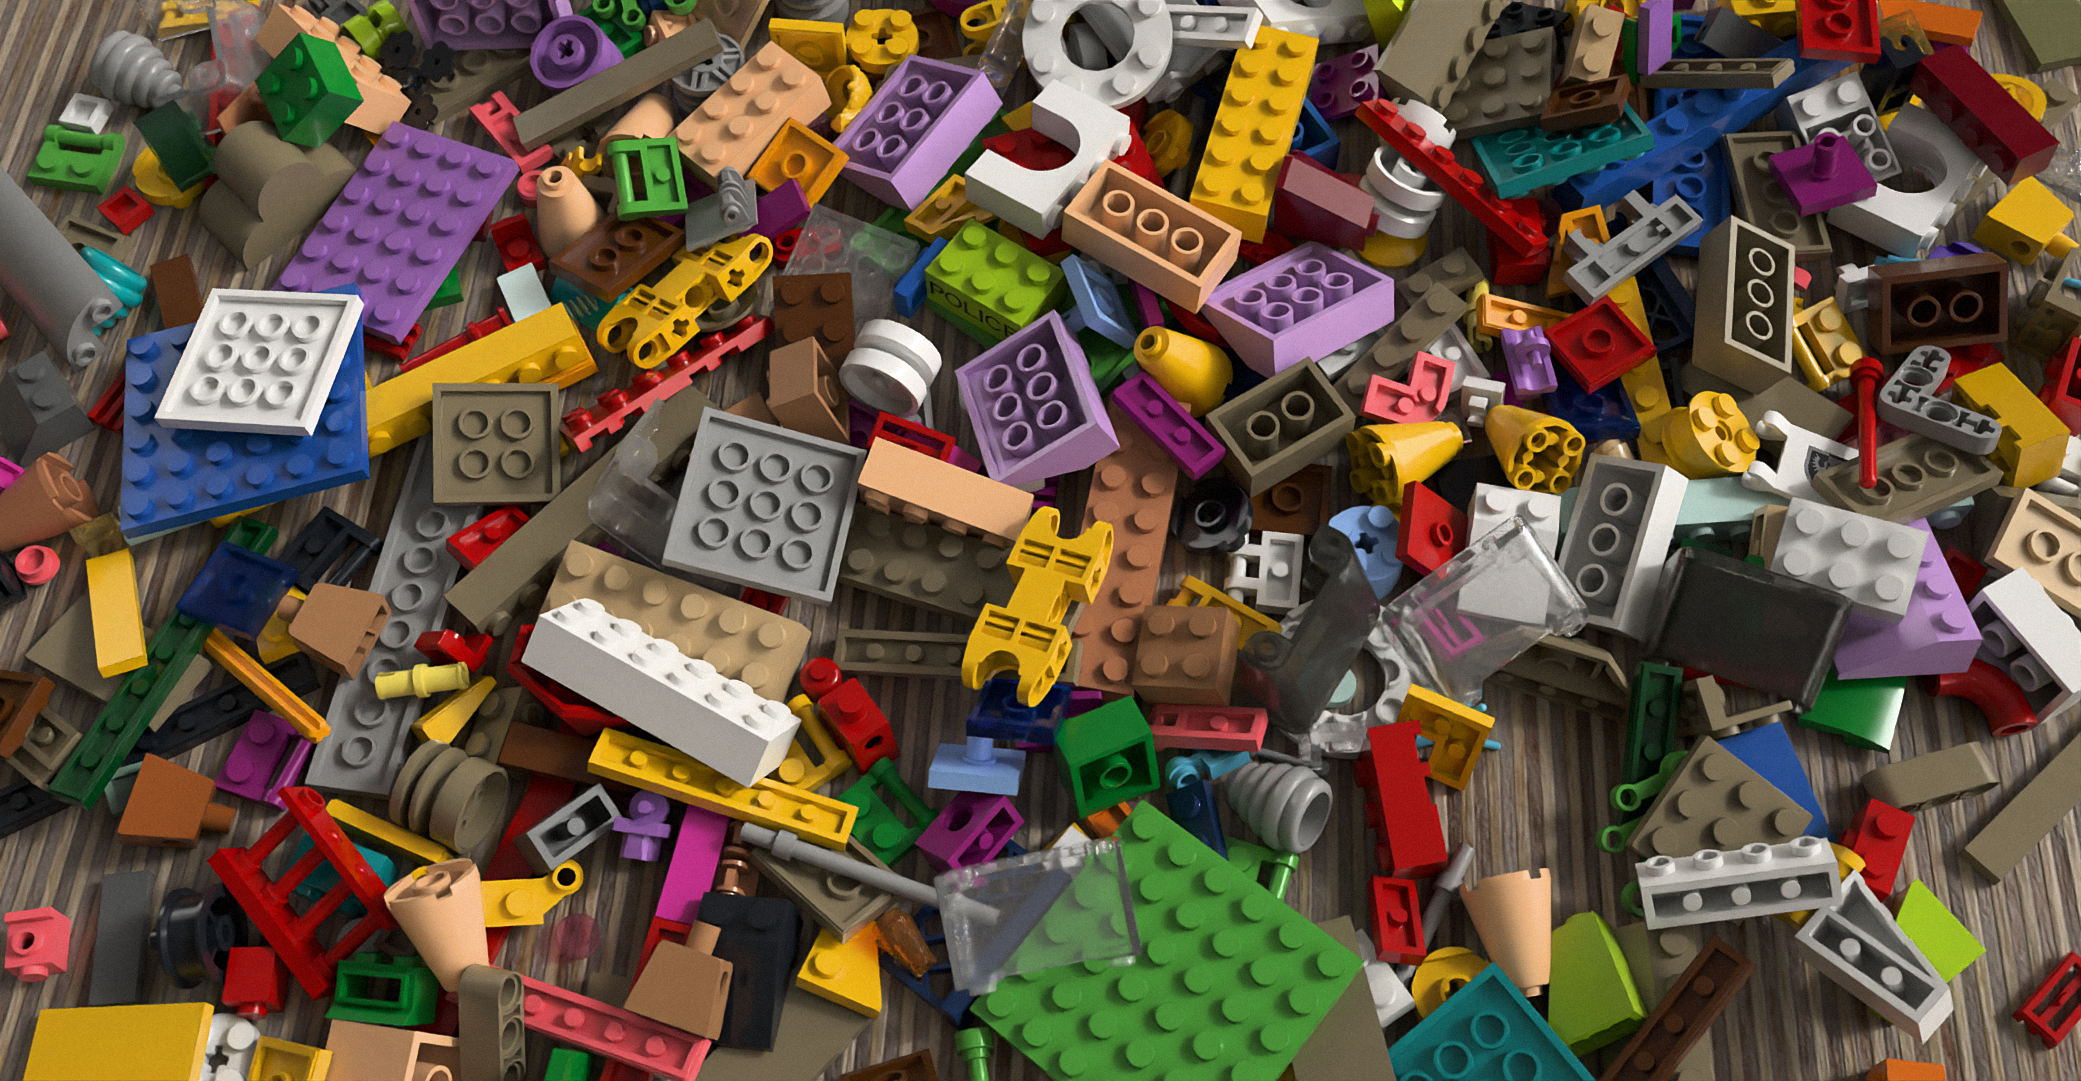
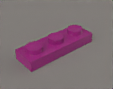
M1144 369L1112 392V401L1193 481L1225 458L1226 449Z

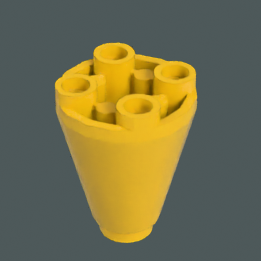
M1497 405L1486 414L1484 421L1486 434L1506 478L1516 489L1545 494L1552 492L1554 494H1561L1571 486L1572 477L1581 463L1586 442L1585 438L1569 422L1512 405Z
M1443 421L1379 424L1361 427L1357 431L1347 434L1346 445L1350 452L1353 469L1349 475L1350 483L1357 493L1365 492L1367 497L1376 504L1383 506L1392 504L1403 497L1405 483L1415 480L1422 483L1454 459L1457 453L1462 451L1464 444L1462 433L1454 423H1445Z

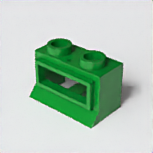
M355 952L354 960L338 961L334 1003L324 1018L398 1026L432 1024L435 1020L439 981L428 966L422 965L421 956L394 955L393 962H383L384 953ZM369 976L401 979L399 1002L366 999Z

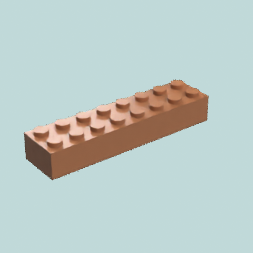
M1112 393L1107 414L1120 448L1096 462L1080 533L1082 535L1087 528L1092 529L1097 521L1111 523L1114 535L1111 558L1107 573L1092 605H1085L1070 639H1078L1084 644L1078 687L1053 685L1048 691L1100 690L1102 691V706L1130 695L1135 702L1137 691L1132 686L1144 608L1145 605H1154L1171 514L1181 468L1112 401ZM1178 402L1189 414H1191L1190 403Z

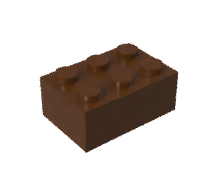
M1993 252L1869 266L1868 343L1882 355L1913 352L1917 347L1924 345L1948 348L2007 341L2009 262Z

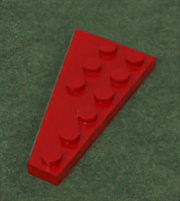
M751 312L734 324L736 328L722 334L721 331H716L701 339L700 343L702 346L691 353L684 349L671 355L665 360L668 365L654 372L650 368L631 378L633 384L622 391L615 387L602 393L596 398L598 404L584 411L581 406L569 411L561 417L563 423L559 425V432L565 443L583 453L593 446L589 439L592 436L600 437L606 434H613L623 427L622 425L625 423L623 417L631 413L632 417H636L646 413L693 383L689 376L692 373L694 375L707 373L720 366L722 362L720 356L726 352L729 356L738 354L774 332L775 326L770 317L760 314L756 316L754 312Z

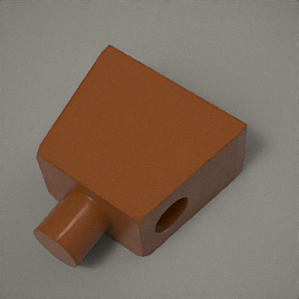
M146 753L116 833L119 842L125 845L196 849L204 829L229 835L235 821L237 809L213 803L217 790L216 783L212 779L156 755Z

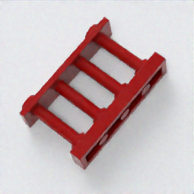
M282 787L277 794L289 810L249 849L246 847L221 848L207 862L312 1000L335 995L339 960H347L380 927L384 931L402 928L387 908L384 894L388 888L324 808L326 803L323 797L309 787ZM301 824L315 844L283 876L273 883L262 869V861ZM328 858L342 878L302 917H299L288 903V895ZM354 892L369 913L327 952L315 938V929Z

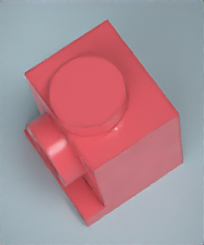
M52 907L5 913L4 922L8 924L5 970L16 975L18 980L23 982H41L47 980L48 975L67 972L70 919Z

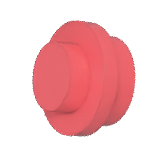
M39 545L26 547L16 557V574L28 585L44 584L57 574L60 567V559L51 548Z

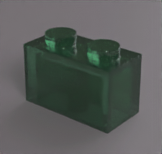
M173 99L133 122L164 172L181 193L215 174L213 155H215L216 147L205 133L199 134V131L203 130L204 127L191 109L184 112Z

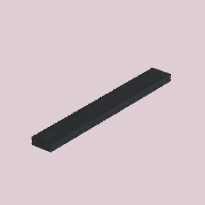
M301 651L263 666L264 669L299 698L321 688L308 655ZM235 679L178 706L156 732L146 728L119 768L142 762L146 753L169 760L249 722L256 709L266 713L273 711V709L241 681ZM55 773L53 777L48 781L49 785L57 776V773ZM27 778L0 789V840L72 805L53 799L45 790L36 786Z

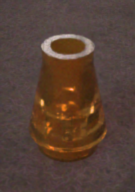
M894 908L884 914L871 930L872 934L876 937L875 944L908 968L915 977L926 973L937 960L927 946L911 914L903 913L900 908Z

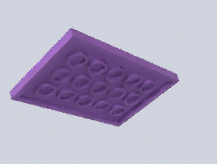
M393 121L270 291L313 293L355 282L361 291V300L364 304L362 309L363 331L401 344L520 168L514 159Z

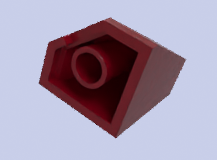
M1293 149L1290 154L1285 155L1275 186L1273 233L1364 252L1367 238H1375L1380 215L1373 214L1375 197L1301 150Z

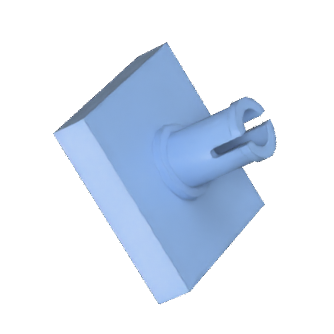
M1074 254L1060 262L1077 302L1074 307L1060 315L1061 318L1075 333L1088 326L1127 350L1134 346L1138 335L1115 281Z
M985 714L969 715L967 717L966 745L940 743L929 769L928 788L1017 796L1025 768L1026 751L992 748L995 718Z

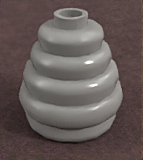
M125 30L112 32L101 42L92 56L89 66V78L92 84L100 88L102 94L108 99L117 102L121 101L130 106L138 105L144 108L153 107L157 110H163L169 106H177L184 96L185 89L182 87L180 74L174 71L172 64L168 60H165L162 51L153 47L152 42L144 36L132 34Z
M1255 762L1243 765L1240 769L1232 770L1225 782V792L1228 793L1229 806L1238 812L1239 818L1249 825L1252 833L1262 838L1266 845L1277 851L1287 850L1290 853L1298 854L1308 850L1321 835L1331 812L1333 800L1331 786L1306 766L1293 767L1289 763L1277 765L1263 763L1258 765Z

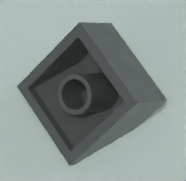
M44 350L6 370L0 384V433L21 468H26L38 457L48 452L53 453L96 429L93 422L88 418L86 410L66 376Z

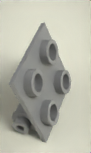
M725 167L718 174V182L720 184L718 192L688 204V211L685 214L687 252L700 247H709L717 240L734 233H743L758 224L754 178L744 181L738 170L733 167Z

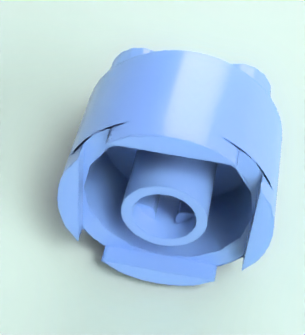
M1381 505L1374 507H1352L1342 511L1329 521L1321 549L1319 569L1323 581L1333 592L1336 593L1338 591L1349 597L1374 602L1384 598L1393 590L1401 577L1405 563L1395 557L1400 522L1393 516L1390 509Z

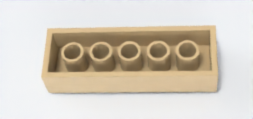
M572 539L539 613L541 615L579 599L594 600L603 605L604 611L618 619H627L635 622L641 627V632L654 639H663L673 643L678 647V652L692 660L699 659L708 662L715 667V672L729 680L742 681L753 689L754 694L767 701L774 700L782 704L785 701L812 634L810 630L799 622Z

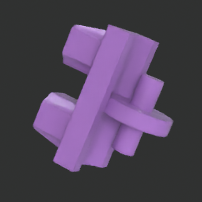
M1533 326L1520 331L1502 329L1500 339L1516 398L1518 400L1538 399L1542 393L1555 392L1558 384L1549 356L1551 348L1549 341L1544 338L1541 326Z
M643 789L637 792L631 800L630 815L632 819L615 817L613 830L624 832L620 857L661 862L665 838L676 839L678 826L662 824L667 819L670 811L669 801L666 796Z

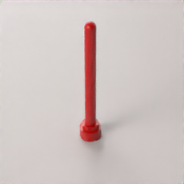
M1864 357L1857 359L1851 364L1849 382L1852 388L1858 391L1859 484L1864 489H1871L1877 483L1875 391L1884 382V368L1877 359Z

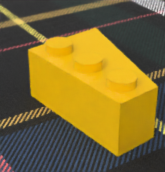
M1999 362L1954 379L1950 403L1990 417L2001 425L2002 431L1996 449L1992 453L1985 455L2004 472L2001 479L2006 486L2024 489L2060 476L2071 430L2003 363Z

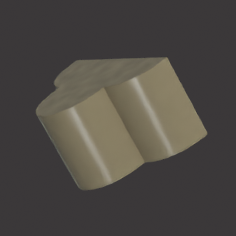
M260 120L249 121L231 130L222 139L215 151L213 165L219 180L208 189L201 201L199 209L200 220L204 228L249 271L323 218L358 168L327 140L320 148L284 141L278 129L271 123Z

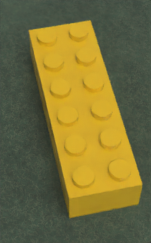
M1260 25L1252 48L1237 49L1189 203L1241 231V239L1261 244L1263 242L1275 201V186L1286 154H1289L1314 69L1319 38Z

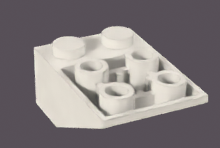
M1857 71L1788 96L1773 112L1781 131L1797 130L1801 146L1813 144L1815 138L1822 133H1833L1837 136L1844 135L1875 182H1880L1902 173V169Z

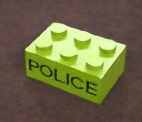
M972 218L966 222L924 270L927 298L1001 341L1009 338L1050 311H1057L1067 299V278L1063 269Z

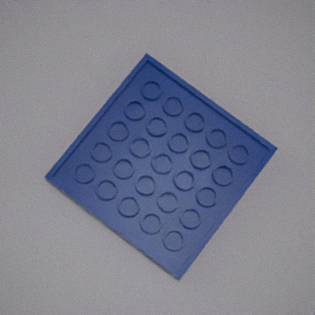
M355 282L313 292L358 295L361 299V291ZM362 312L312 436L161 427L154 417L197 322L127 339L120 531L127 539L370 479Z

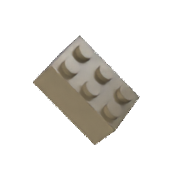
M1308 356L1206 414L1205 430L1226 449L1225 458L1222 462L1249 499L1344 445L1347 434L1354 431L1356 416Z

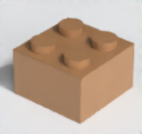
M812 336L769 352V370L766 371V378L770 386V398L766 399V406L770 417L774 421H779L783 428L850 445L849 392L841 384L838 372L815 338Z
M1145 605L1132 686L1146 704L1167 703L1229 706L1241 629L1227 607Z

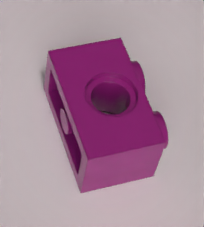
M960 791L914 844L935 871L968 888L1025 821L1004 794Z

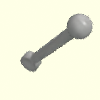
M1262 747L1260 752H1249L1250 757L1258 755L1279 762L1289 763L1293 766H1306L1313 770L1321 779L1326 778L1330 772V764L1323 759L1317 760L1314 763Z

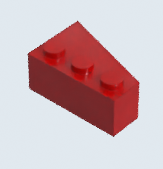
M1420 719L1367 728L1358 759L1352 764L1356 786L1364 788L1367 802L1363 803L1366 825L1368 829L1374 828L1378 844L1374 845L1377 867L1380 871L1385 870L1388 877L1408 880L1438 876L1439 872L1444 870L1448 862L1437 804L1431 803L1424 779L1426 776H1431L1429 762L1420 763L1416 748V738L1418 734L1423 733Z

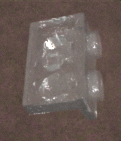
M1365 721L1308 725L1305 727V735L1298 736L1299 762H1307L1308 768L1311 771L1322 770L1321 744H1325L1326 753L1356 750L1355 743L1366 740Z

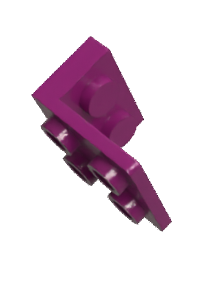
M1378 43L1314 66L1312 72L1311 103L1326 123L1355 114L1360 104L1364 101L1386 99L1391 102L1374 71L1384 52Z

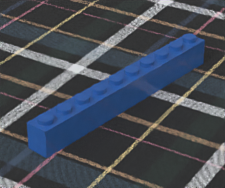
M1795 37L1760 57L1793 59L1795 72L1775 89H1704L1644 123L1653 134L1656 148L1645 151L1643 156L1634 160L1624 161L1621 159L1606 164L1604 169L1595 173L1586 174L1582 172L1567 177L1568 179L1564 183L1554 187L1550 201L1562 214L1599 204L1601 210L1622 199L1631 191L1641 188L1720 141L1722 134H1731L1739 131L1777 109L1786 97L1812 88L1856 62L1799 58L1798 37Z

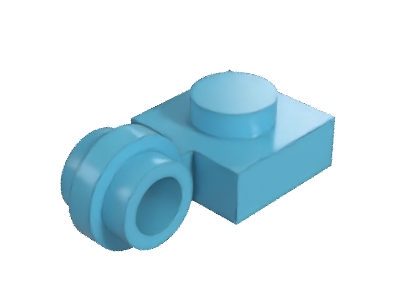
M1191 749L1192 756H1176L1167 763L1165 779L1174 790L1200 780V772L1204 770L1214 780L1251 762L1249 752Z

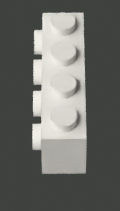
M1803 836L1785 844L1769 846L1765 843H1752L1745 845L1741 850L1720 852L1714 849L1698 851L1689 857L1673 859L1669 856H1656L1644 863L1635 864L1648 930L1844 905L1838 863L1827 838L1818 839L1812 836Z

